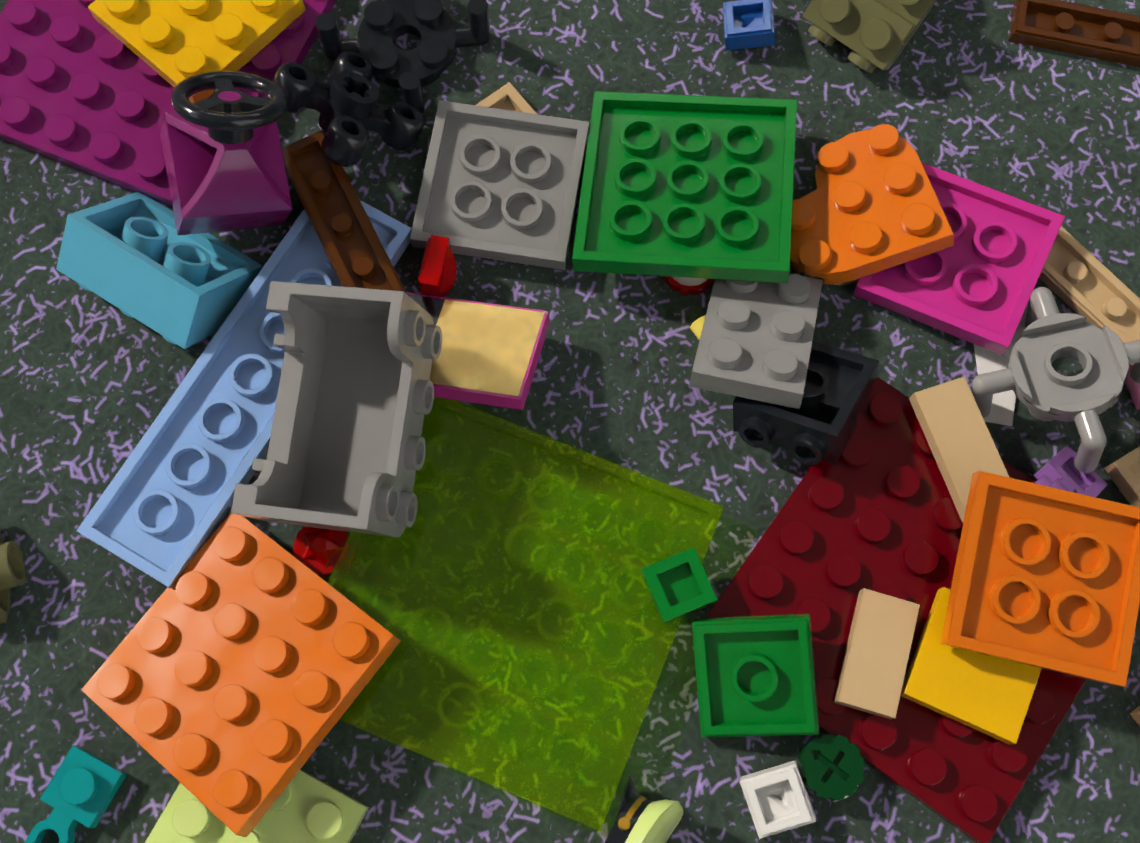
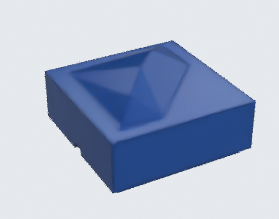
M772 0L723 2L726 51L775 45Z

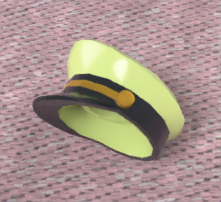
M629 776L623 790L617 820L605 843H666L683 816V808L679 801L664 799L652 802L639 795L633 777Z

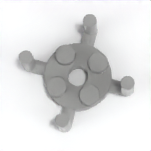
M1039 287L1031 293L1025 320L1027 328L1013 346L1008 368L976 376L972 382L971 392L983 418L990 413L993 394L1013 390L1018 399L1028 407V411L1036 419L1042 421H1075L1081 443L1074 460V465L1080 472L1091 473L1097 468L1107 443V438L1098 415L1111 408L1117 402L1124 387L1130 364H1133L1130 372L1131 378L1135 382L1140 383V340L1123 343L1118 335L1105 325L1101 329L1085 322L1087 318L1085 316L1073 313H1060L1051 290L1046 287ZM1058 358H1072L1080 363L1083 372L1076 376H1064L1056 372L1051 363Z

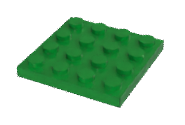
M594 91L572 256L573 271L788 283L797 100Z

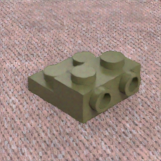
M812 0L802 17L812 23L808 29L812 36L829 46H833L837 39L852 49L847 57L851 62L863 70L873 73L876 67L882 70H889L937 0Z

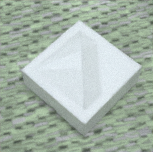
M796 760L740 777V784L759 839L816 822V816Z

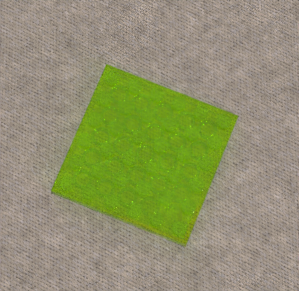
M434 397L432 409L428 415L424 414L421 436L425 439L426 455L421 470H416L413 493L417 496L418 508L413 526L406 527L402 535L397 538L351 532L328 580V584L401 640L339 720L601 831L682 619L681 617L664 625L662 624L640 571L644 567L693 547L702 564L724 506L459 401Z

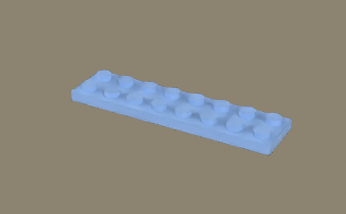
M360 200L394 267L410 244L412 228ZM305 209L76 530L169 588L173 587L190 560L217 530L232 508L236 484L247 485L256 471L252 470L254 458L265 459L268 454L285 352L273 345L275 333H285L281 315L266 310L270 281L342 286Z

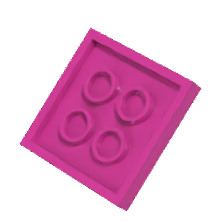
M922 163L953 231L954 246L862 277L856 285L854 296L1004 356L1065 216Z

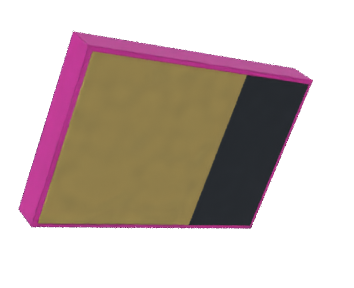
M406 292L407 295L431 315L434 325L440 326L442 331L441 352L437 359L432 360L429 380L432 381L434 386V397L523 410L550 325L548 311Z

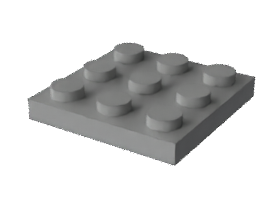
M439 100L410 235L412 247L426 249L428 237L430 238L432 234L449 237L453 254L565 270L589 135V122Z

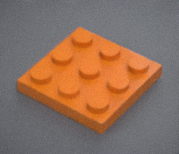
M977 471L973 473L940 644L1114 686L1126 687L1140 605V507L988 472Z

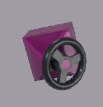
M236 71L206 72L179 82L171 93V103L176 112H164L160 132L177 235L283 225L292 211L277 120L285 113L288 104L284 91L277 84L266 78ZM209 89L215 90L211 98L195 103L189 101V98L198 92ZM236 89L253 91L265 96L266 98L246 95L244 92Z

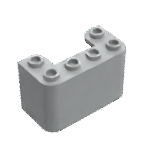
M270 281L266 310L281 315L285 333H275L273 345L285 352L267 460L254 458L252 470L260 472V475L253 484H236L231 513L273 523L400 537L406 527L413 526L417 515L418 501L416 494L413 493L416 470H421L425 461L426 443L421 434L424 414L428 415L434 401V386L432 381L429 380L432 360L439 357L442 348V331L440 326L434 325L431 315L404 291Z

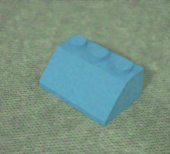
M135 192L68 214L56 270L76 281L81 288L95 293L116 306L126 316L135 318L158 332L166 341L186 349L216 332L254 281L263 265L210 233L177 235L174 212L152 198Z

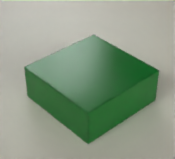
M694 547L644 567L640 571L663 625L712 605L718 600Z

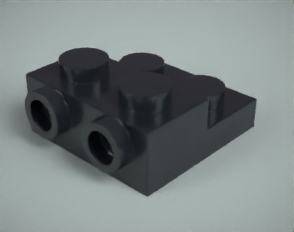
M812 341L800 409L736 396L733 400V430L738 432L742 440L752 447L765 448L770 443L790 450L792 456L805 465L814 466L821 461L836 465L857 427L858 411L878 376L879 360Z

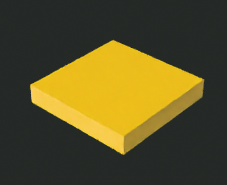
M942 587L936 593L903 682L901 696L1006 744H1016L1042 668L940 644L950 595V589Z

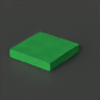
M810 614L697 618L692 621L701 737L819 735Z

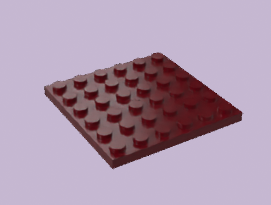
M877 377L858 411L857 427L837 464L833 465L821 461L819 464L810 467L705 618L810 614L819 729L825 734L831 733L834 736L842 735L847 737L849 743H855L859 748V755L864 758L866 764L975 843H989L1087 679L1042 668L1017 743L1011 745L900 696L895 719H887L833 703L859 591L865 588L920 604L905 673L906 677L938 589L946 587L951 590L963 527L961 518L909 397ZM1002 460L1010 478L1031 483L1035 482Z

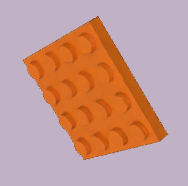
M230 513L190 560L173 587H167L81 690L235 835L247 837L401 640L245 517Z

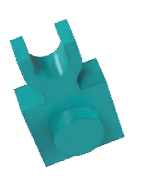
M73 745L40 797L41 801L52 806L54 809L47 819L40 821L34 826L24 843H41L44 835L49 830H54L58 834L59 843H74V832L77 824L81 823L88 828H96L128 773L86 749Z

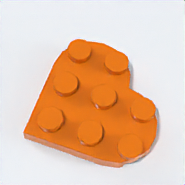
M881 124L872 129L850 133L835 142L821 147L817 155L818 165L815 171L817 189L800 199L793 200L790 265L799 275L802 271L808 276L823 278L824 284L832 285L853 281L954 246L953 231L917 152L906 139L899 136L897 129L889 124Z

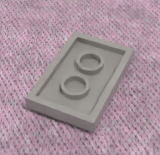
M790 273L788 283L715 279L689 386L800 409L823 280Z

